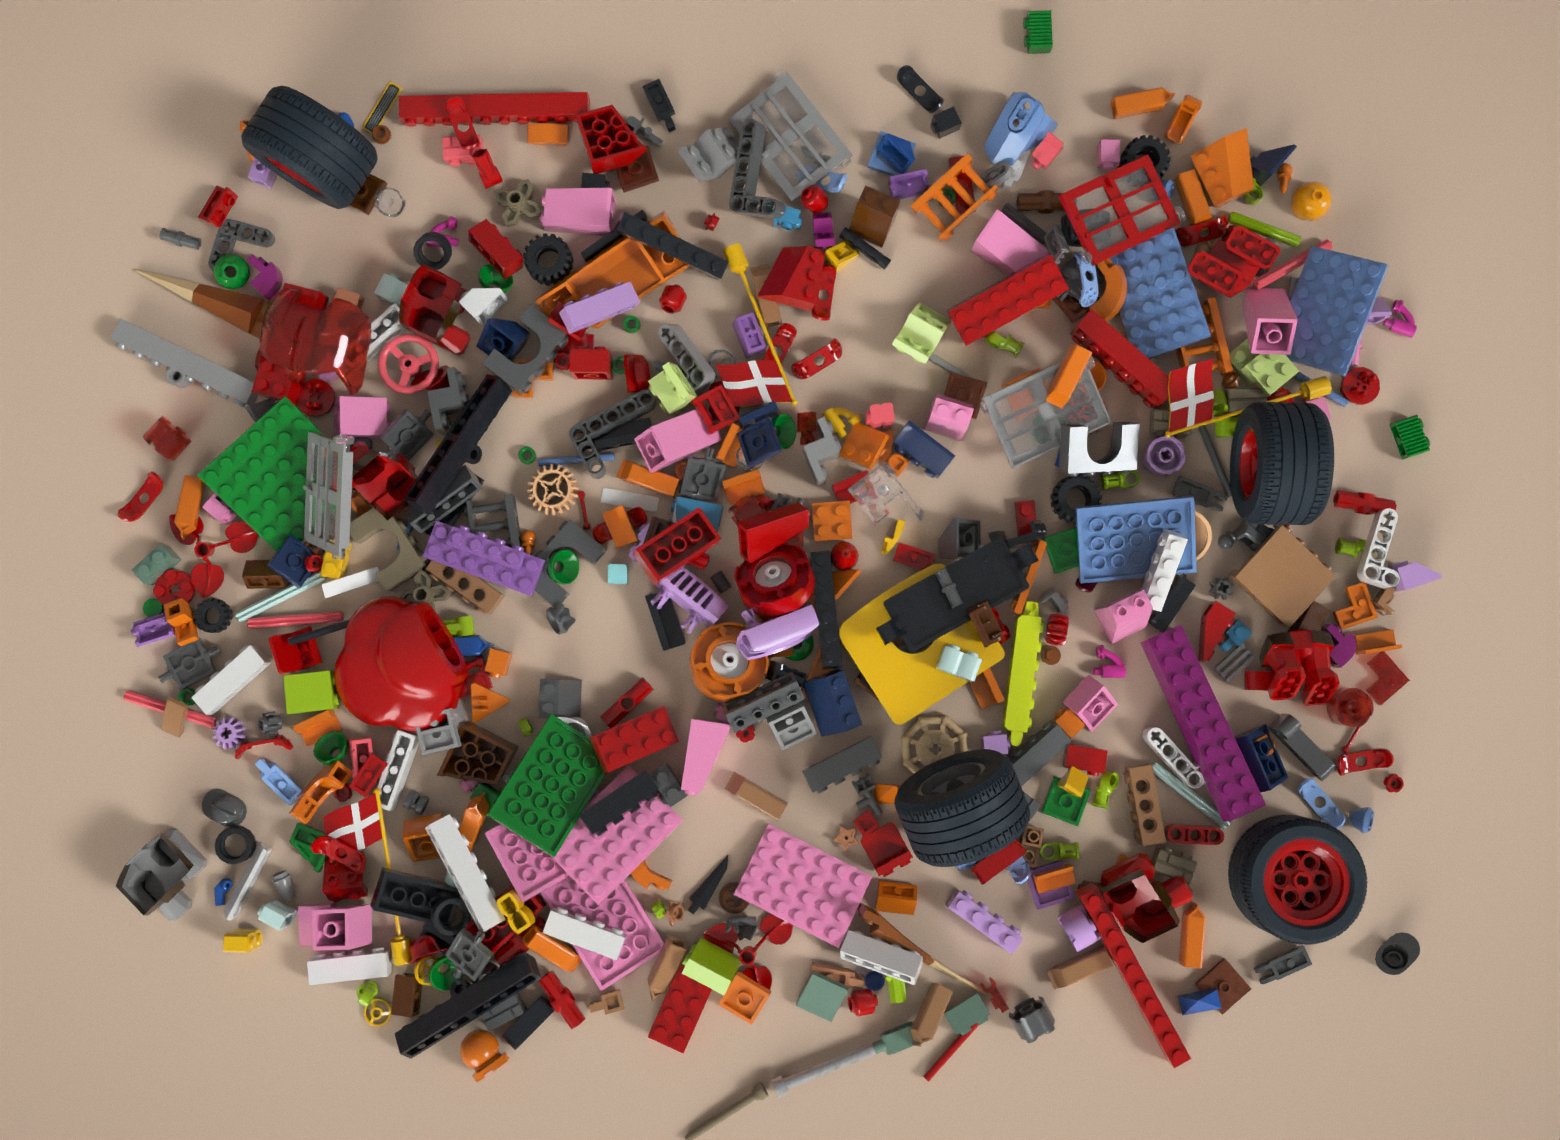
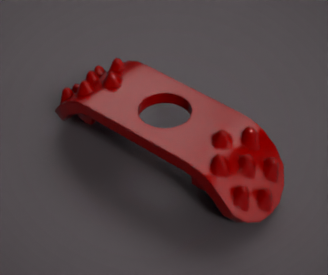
M459 96L450 97L445 105L459 144L463 150H473L474 147L480 145V141L467 112L464 100ZM465 122L469 125V129L462 132L458 129V124Z
M1222 215L1213 220L1179 227L1175 232L1180 246H1189L1223 236L1227 230L1228 222L1226 216ZM1207 226L1209 234L1206 237H1201L1200 229Z
M830 265L823 266L820 290H825L828 293V299L823 301L818 297V304L811 311L812 317L820 321H828L831 317V304L837 271Z
M789 323L781 324L772 339L773 346H780L782 348V355L778 357L780 363L783 362L797 334L796 328ZM770 346L762 360H775Z
M834 338L806 358L793 363L791 371L798 379L809 378L837 361L842 356L840 342ZM817 355L824 357L822 365H815L814 359Z
M152 471L148 473L145 483L128 504L119 509L117 514L120 519L126 522H133L138 520L147 511L163 490V481L159 475ZM147 493L149 499L146 503L142 504L140 496Z
M638 506L627 511L634 529L647 523V515L641 507ZM606 522L593 527V537L598 543L603 544L613 539Z
M276 735L275 738L253 742L246 740L244 744H240L239 749H236L235 759H240L244 752L252 749L254 745L274 742L275 746L281 745L288 750H291L293 745L290 739H286L283 735L280 737Z
M1384 748L1363 750L1338 756L1336 767L1338 774L1343 776L1347 773L1368 769L1388 768L1393 764L1394 757L1388 749ZM1364 756L1366 763L1363 766H1357V757Z
M319 836L310 846L312 852L326 855L350 867L356 874L361 875L365 869L366 858L364 854L333 837ZM344 848L347 852V856L343 858L339 857L337 855V849Z

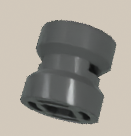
M411 790L403 803V808L412 809L416 814L422 815L430 798L425 795L420 796L416 791Z

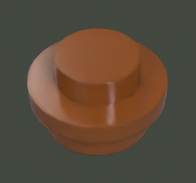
M378 125L372 131V138L378 144H386L391 139V131L384 125Z
M1237 372L1227 373L1223 377L1222 386L1226 389L1238 387L1241 382L1239 374Z
M1047 646L1043 649L1041 658L1044 663L1054 665L1059 662L1061 653L1057 647Z

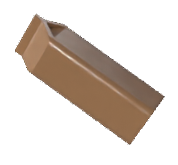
M769 264L750 268L756 296L770 273ZM757 297L760 314L766 328L781 325L782 319L778 303Z
M736 772L733 773L725 787L733 795L777 821L788 805V802Z
M673 936L667 937L647 978L652 1001L667 992L687 951V945L684 940Z
M1100 946L1055 965L1047 971V974L1055 990L1111 968L1113 964L1106 948Z
M931 983L911 1028L914 1040L913 1046L921 1047L922 1043L933 1039L953 991L938 983Z

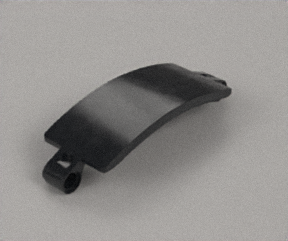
M999 537L945 567L952 582L957 586L956 590L963 604L951 608V604L946 594L942 593L941 589L943 588L934 573L885 600L883 604L891 620L880 625L876 630L884 645L902 637L909 651L914 652L970 621L971 618L967 608L987 600L992 609L1028 589L1030 585L1021 570L1039 560L1030 544L1011 553L1004 539Z

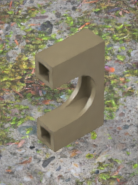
M371 508L350 523V536L355 543L361 544L383 530H389L396 535L400 543V552L397 559L376 574L385 590L393 591L415 576L419 570L427 568L429 565L427 563L428 559L422 557L424 552L420 551L416 546L418 542L415 537L406 532L405 529L408 527L402 519L395 515L387 521L376 509Z

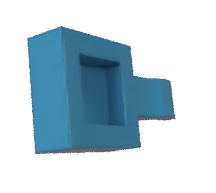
M1238 619L1224 632L1227 638L1218 647L1223 652L1231 649L1234 644L1238 647L1252 632Z

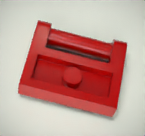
M722 384L691 401L708 427L709 435L740 419ZM705 400L708 401L719 421L716 425L702 403Z
M482 655L476 656L474 660L465 662L467 669L479 666L480 671L466 677L462 684L460 699L471 695L472 682L488 689L493 688L489 672L485 671L486 663Z

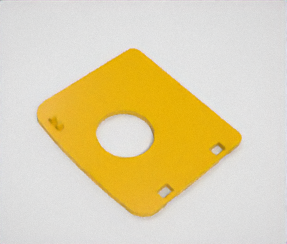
M933 564L885 591L843 622L839 630L842 644L892 721L897 725L906 723L969 682L936 669L943 646L953 644L960 647V651L967 654V651L978 654V658L982 659L976 676L1001 661L1005 656L1004 649L999 642L993 643L986 648L984 647L972 620L934 640L926 650L917 654L905 653L899 650L893 642L884 645L876 630L877 627L891 620L883 602L947 567L944 564Z

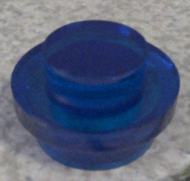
M871 971L866 975L865 984L868 989L878 991L884 986L885 980L881 973Z

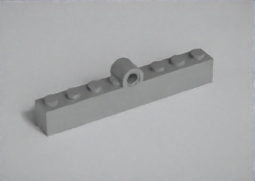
M121 318L110 337L111 340L116 342L115 346L125 351L127 348L133 350L132 354L142 359L144 356L149 357V362L159 367L161 364L167 366L166 379L170 384L178 388H187L191 382L194 383L197 380L201 382L200 387L209 391L213 388L218 391L217 395L228 399L230 396L235 399L234 403L245 407L246 404H254L258 397L257 394L251 392L254 382Z

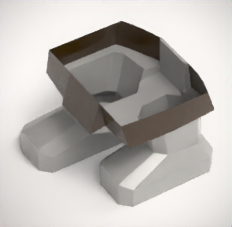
M169 829L164 834L161 832L156 835L125 864L116 887L143 916L150 915L158 908L168 920L175 921L180 919L192 907V900L181 890L185 886L182 878H195L207 866V859L178 829Z

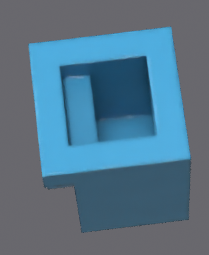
M785 206L786 211L781 218H774L773 227L777 228L778 225H781V228L785 230L800 229L803 217H800L801 210Z

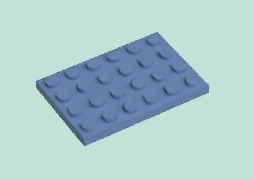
M1174 227L1110 258L1113 265L1117 264L1122 267L1127 279V294L1119 313L1128 340L1148 359L1211 337Z
M1311 246L1290 301L1298 321L1291 354L1286 355L1289 360L1346 377L1389 267L1388 264Z
M1193 496L1075 507L1079 582L1081 584L1145 577L1146 572L1150 568L1151 558L1156 551L1158 539L1163 529L1182 533L1188 539L1175 574L1197 572Z

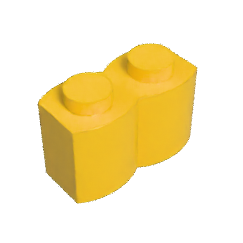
M512 889L497 900L499 910L508 917L510 927L517 934L535 922L532 911L524 905V902L522 903L515 889Z
M233 929L232 932H227L224 935L223 951L250 953L253 949H257L262 945L263 934L259 929Z

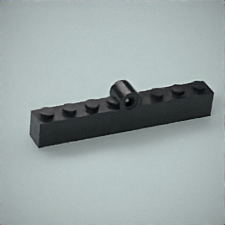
M489 374L485 376L403 499L418 512L430 515L441 497L446 493L453 479L456 478L465 462L477 464L481 460L482 450L477 444L512 392L500 377Z
M526 952L518 954L513 960L502 964L497 970L486 974L474 984L463 979L455 980L450 987L451 997L449 1000L435 1006L433 1010L419 1016L417 1020L403 1026L401 1030L394 1033L400 1054L412 1059L542 978L535 957Z

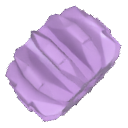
M223 717L222 721H217L216 725L218 728H212V731L216 732V735H213L212 738L218 739L216 745H222L223 749H228V747L235 749L236 744L240 745L243 743L240 738L247 737L245 734H242V731H245L247 728L240 727L243 721H236V717H231L230 719Z

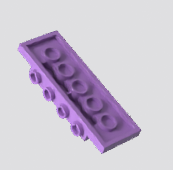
M439 521L435 522L422 557L531 597L533 596L546 560L523 552L524 548L514 544L512 548L505 546L506 542L495 538L494 541L487 539L488 535L477 531L476 535L469 532L470 528L458 525V528Z

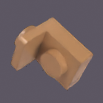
M1395 587L1380 588L1372 600L1375 611L1380 615H1391L1395 612L1386 605L1394 598Z

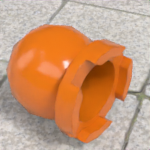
M482 1029L469 1032L461 1042L460 1055L462 1061L469 1068L475 1069L472 1077L476 1082L484 1079V1075L489 1071H496L510 1059L506 1052H499L497 1038L489 1031Z

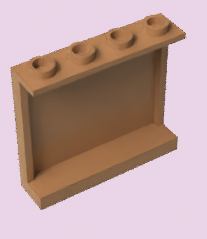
M1273 525L1275 530L1239 570L1233 569L1228 576L1280 626L1290 628L1331 583L1335 576L1331 573L1332 569L1327 564L1321 563L1318 560L1319 556L1315 552L1305 547L1306 544L1298 537L1295 538L1291 534L1292 530L1287 525Z

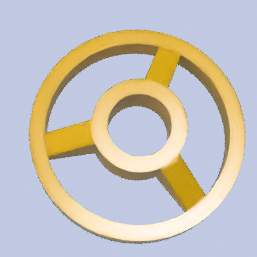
M424 957L416 963L414 975L420 984L431 985V982L424 983L425 978L429 977V969L431 967L425 965L424 960L429 959L434 962L435 959ZM425 968H427V974H426V975L424 974V969H425Z
M375 998L371 1002V1020L367 1016L368 1007L366 1006L364 1008V1018L370 1025L377 1027L386 1024L390 1020L392 1008L385 999ZM374 1001L384 1002L389 1011H383L381 1007L376 1006ZM374 1010H379L380 1016H376ZM383 1015H389L385 1022L380 1024L373 1023L375 1019H379Z

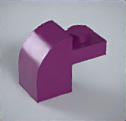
M831 212L812 213L815 248L828 249L835 246Z
M252 254L247 260L260 273L250 284L270 301L282 286V273L274 263L270 262L268 264L261 256L256 258Z
M1325 624L1321 631L1329 632L1334 643V648L1330 654V663L1334 668H1342L1355 654V638L1352 633L1341 634L1342 630L1336 624Z

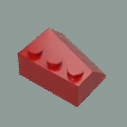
M613 105L576 114L578 127L594 174L628 166L647 150L643 143L641 144L633 130H630Z
M809 246L783 247L756 297L810 311L818 304L825 251Z

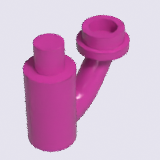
M450 216L449 220L436 225L430 232L440 233L446 228H449V230L456 229L457 218ZM444 235L449 240L451 246H458V239L452 238L451 235ZM426 241V245L429 247L442 248L435 241Z
M1395 300L1391 310L1396 314L1400 312L1405 321L1397 318L1392 320L1385 319L1383 325L1389 327V331L1412 338L1417 329L1414 318L1403 305V300Z
M1104 645L1097 646L1096 657L1100 659L1107 657L1114 664H1104L1100 668H1093V675H1101V678L1126 677V666L1122 660L1114 653L1104 649Z

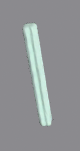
M321 571L314 573L306 579L301 588L298 589L292 584L236 612L235 615L239 622H243L323 582L325 577L320 576Z
M1156 762L1152 764L1153 772L1157 777L1224 829L1230 825L1231 821L1223 822L1217 809Z

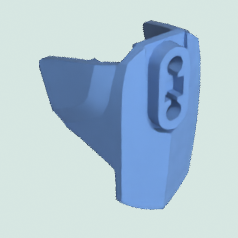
M1013 92L1006 101L1003 111L984 145L986 154L993 164L1006 161L1012 166L1022 153L1038 146L1049 131L1053 133L1058 124L1046 115L1043 104L1027 92ZM1026 102L1030 104V108L1028 110L1025 108Z

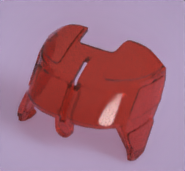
M285 288L274 294L264 313L260 347L255 359L257 371L264 356L272 364L285 368L288 379L294 383H298L302 379L301 372L309 374L336 372L347 387L349 395L357 394L363 386L366 370V358L371 339L370 318L356 305L343 299L335 298L325 310H319L296 304L302 294L301 289ZM302 321H304L298 335V340H296V335L299 330L300 324Z

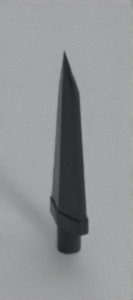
M728 855L689 897L693 902L688 909L690 913L695 914L699 907L703 910L707 907L710 898L727 870Z

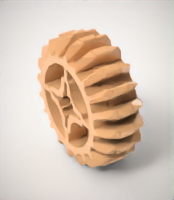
M550 464V470L544 465V472L537 469L536 472L539 475L537 477L533 474L531 475V478L535 481L528 482V485L533 487L527 489L528 493H533L528 499L535 500L532 506L536 507L539 505L537 509L539 512L545 508L544 514L546 515L550 513V510L553 516H556L557 510L560 514H564L562 508L565 507L569 511L568 503L570 502L572 505H575V502L571 500L572 497L578 498V495L573 493V491H579V487L573 486L578 481L577 479L571 480L574 477L573 473L567 475L568 468H564L561 472V465H558L556 470L554 464ZM551 475H559L552 482L543 480ZM564 478L568 484L567 495L561 491ZM539 485L545 488L542 501L538 493ZM546 485L553 488L557 486L556 489L560 495L554 492L549 494L551 491ZM559 497L563 499L558 504L548 505V502H551L553 498Z

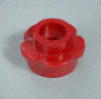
M715 213L712 216L708 214L704 221L706 230L713 231L720 219L715 216Z
M567 352L559 353L554 359L557 369H570V355Z
M761 493L759 498L756 497L759 500L757 504L765 510L768 507H772L774 501Z
M317 554L307 556L304 561L306 569L309 572L314 571L315 573L321 571L322 557Z
M750 725L744 730L737 731L736 736L740 738L741 742L747 743L754 739L755 729Z
M1389 774L1384 779L1385 789L1388 792L1397 793L1403 788L1404 782L1397 774Z
M345 783L343 788L334 791V797L340 802H345L352 797V788L349 787L348 783Z

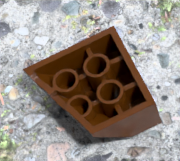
M470 721L462 723L458 730L461 746L449 749L437 776H448L456 779H468L497 785L511 764L519 746Z

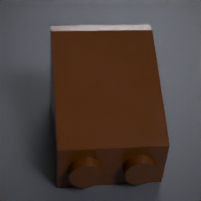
M865 185L857 203L849 230L857 236H862L863 240L882 248L897 216L900 200Z

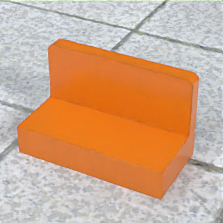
M734 423L730 425L715 459L736 468L743 451L737 433L742 431V429Z
M758 469L722 481L730 505L765 493Z
M620 505L602 514L617 548L638 540L624 505Z
M1393 629L1354 635L1356 655L1402 648V644L1396 645Z
M990 668L976 676L974 682L969 681L981 709L1005 700Z
M334 709L326 710L293 726L295 733H301L306 746L315 744L321 736L328 732L342 731Z
M1068 863L1032 874L1037 893L1040 894L1075 884L1076 881L1072 871L1074 870L1073 865Z
M879 881L876 911L914 915L917 904V885Z

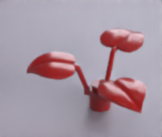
M172 514L169 516L170 527L175 538L180 543L191 545L197 538L194 552L198 557L203 558V561H206L207 564L200 563L192 569L191 581L202 598L208 597L215 593L224 581L222 567L219 565L211 566V561L208 559L209 556L214 554L215 548L230 543L233 551L246 553L254 548L259 534L246 522H235L230 524L225 530V535L229 540L216 544L207 541L201 542L199 534L203 532L204 524L199 517L196 530L188 534L185 540H183L180 536L181 531L174 523L176 514Z
M768 914L760 924L761 931L766 935L763 936L755 947L746 946L743 949L736 944L738 933H735L733 926L729 932H724L727 923L715 925L703 932L705 940L730 953H733L735 947L740 954V962L753 967L745 969L742 974L770 990L772 974L766 966L756 968V965L753 963L757 956L756 950L767 938L776 945L786 943L792 935L793 925L772 914Z

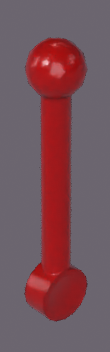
M579 491L577 495L580 498L582 507L583 528L589 530L590 524L588 523L584 502L585 493Z
M1362 717L1359 720L1358 726L1346 746L1342 747L1343 753L1349 752L1350 745L1361 727L1366 723L1365 718Z

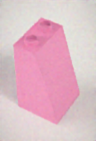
M612 188L546 189V194L542 196L544 213L540 215V224L543 225L545 231L605 236L614 227L616 198Z
M998 209L976 239L971 250L1008 276L1049 253L1045 247Z
M1246 288L1242 305L1250 352L1254 354L1290 355L1298 319L1285 289L1261 288L1257 290L1256 288Z
M705 406V408H706L708 414L710 415V417H711V419H712V416H711L710 412L708 411L707 407ZM698 409L651 426L634 438L650 473L701 452L706 447H712L722 441L719 431L709 435L708 427Z
M1140 590L1128 593L1095 609L1094 612L1112 645L1145 629L1153 607L1145 591Z
M696 718L691 719L681 790H685V794L696 795L702 791L731 729L729 723Z

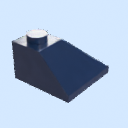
M1293 144L1264 151L1257 158L1253 155L1250 161L1253 178L1256 179V183L1261 187L1297 146Z
M488 318L476 347L488 356L495 348L512 362L525 346L530 332L515 321Z

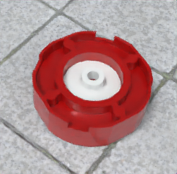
M786 542L752 563H748L744 559L740 566H736L734 573L744 605L749 610L751 608L755 614L766 617H778L798 610L810 598L815 586V577L806 552L800 546L786 545Z

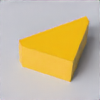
M844 241L827 249L824 259L839 272L859 254L856 250L852 249L849 243Z
M1072 766L1059 780L1057 786L1073 796L1081 797L1089 776Z

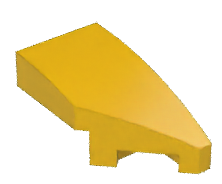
M897 520L893 538L885 536L881 550L882 554H887L899 539L904 528V520Z

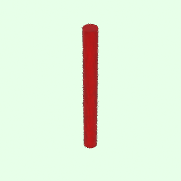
M977 1023L971 1026L972 1030L963 1036L960 1034L924 1074L923 1077L928 1082L979 1026Z

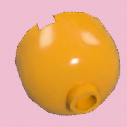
M1316 181L1307 182L1293 193L1291 208L1300 219L1315 221L1324 216L1329 210L1332 202L1331 193L1322 183Z

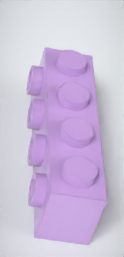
M619 282L612 286V289L607 290V288L596 292L597 295L591 296L588 294L580 298V301L576 303L570 301L564 304V308L559 314L569 334L634 309L640 303V300L631 282L625 284Z
M956 889L946 903V906L1010 954H1013L1023 940L1021 935H1019L1021 931L1012 924L1010 927L1004 924L1005 919L997 913L994 915L989 913V908L979 901L978 904L972 900L973 896L967 891L963 890L961 892Z

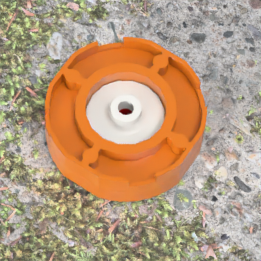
M726 622L712 625L700 634L693 645L689 658L693 682L700 692L712 700L727 703L748 695L759 688L767 673L769 665L768 656L747 660L736 646L737 637L742 630L747 629L741 623Z

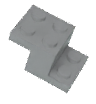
M728 127L708 129L693 145L682 146L678 153L697 180L701 182L721 178L736 163L739 142L735 138L734 132Z
M825 417L817 419L816 425L822 439L803 446V454L817 486L824 484L825 478H827L823 464L838 458L841 449L838 439H834L832 436V431H834L830 420L826 421Z
M460 699L456 709L449 708L442 711L440 715L447 714L448 718L442 726H438L439 722L435 719L430 723L431 726H436L435 728L422 731L419 727H416L423 755L461 746L457 726L464 723L465 719Z
M802 701L783 709L780 713L767 717V721L782 750L817 734Z

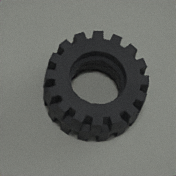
M209 598L201 601L202 603L197 604L198 608L194 609L196 615H193V619H196L195 625H198L200 630L208 633H220L222 630H226L227 626L231 624L229 622L230 619L233 618L231 616L232 610L229 609L230 606L220 599ZM211 608L218 609L220 613L218 622L214 624L209 623L206 618L207 612Z

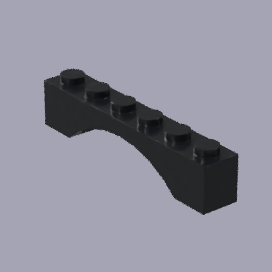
M626 212L620 214L614 232L663 252L716 280L722 279L729 261Z
M830 550L810 552L811 568L815 577L814 593L819 621L818 629L823 670L842 668Z

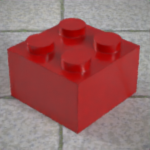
M576 346L575 349H570V373L574 379L612 380L613 357L606 347L597 346L594 349H587L584 346Z

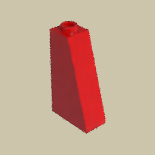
M796 502L738 521L740 555L748 563H752L809 527V510L801 503Z

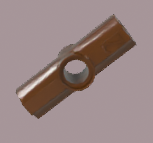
M1043 190L1038 193H1018L1017 210L1038 211L1041 214L1065 211L1058 197L1062 193H1054L1051 190Z

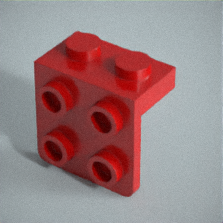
M312 626L268 638L275 664L280 674L305 670L323 663L315 638L291 646L287 639L313 631Z
M893 822L887 823L860 839L878 876L883 875V877H886L894 872L893 868L899 865L904 867L911 863L910 859L913 856Z
M326 857L322 891L329 901L338 902L342 899L357 900L361 897H368V888L363 882V873L361 875L356 874L350 867L336 860L330 863L329 857Z

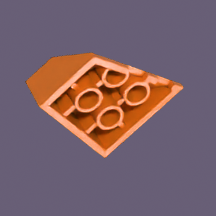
M1247 128L1224 136L1190 156L1215 207L1220 208L1254 189Z

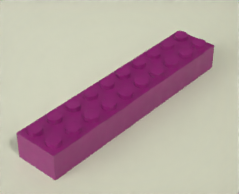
M1177 626L1141 642V646L1223 822L1235 820L1266 806L1183 626Z

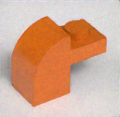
M183 598L164 604L166 621L174 627L177 644L184 646L199 640L197 632L199 626L195 625L196 619H193L195 613L191 606Z

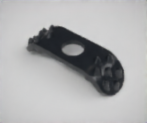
M905 65L900 68L897 73V80L902 87L929 113L938 110L944 102L943 98L911 66ZM924 86L926 93L923 96H917L915 94L916 87Z

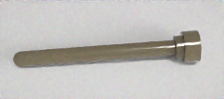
M761 1082L755 1085L754 1089L751 1090L752 1093L685 1136V1140L696 1139L754 1100L762 1101L769 1095Z

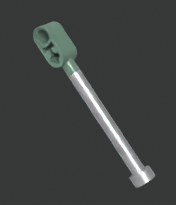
M914 1021L887 1030L880 1034V1040L786 1078H783L782 1075L772 1078L778 1097L787 1095L788 1090L881 1052L886 1051L887 1055H891L912 1047L914 1040L911 1028Z

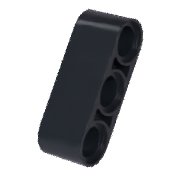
M541 995L501 1037L516 1050L554 1012V1008Z

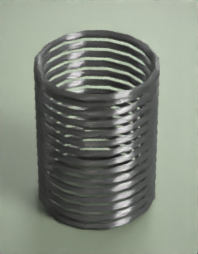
M722 571L710 577L720 594L732 587Z

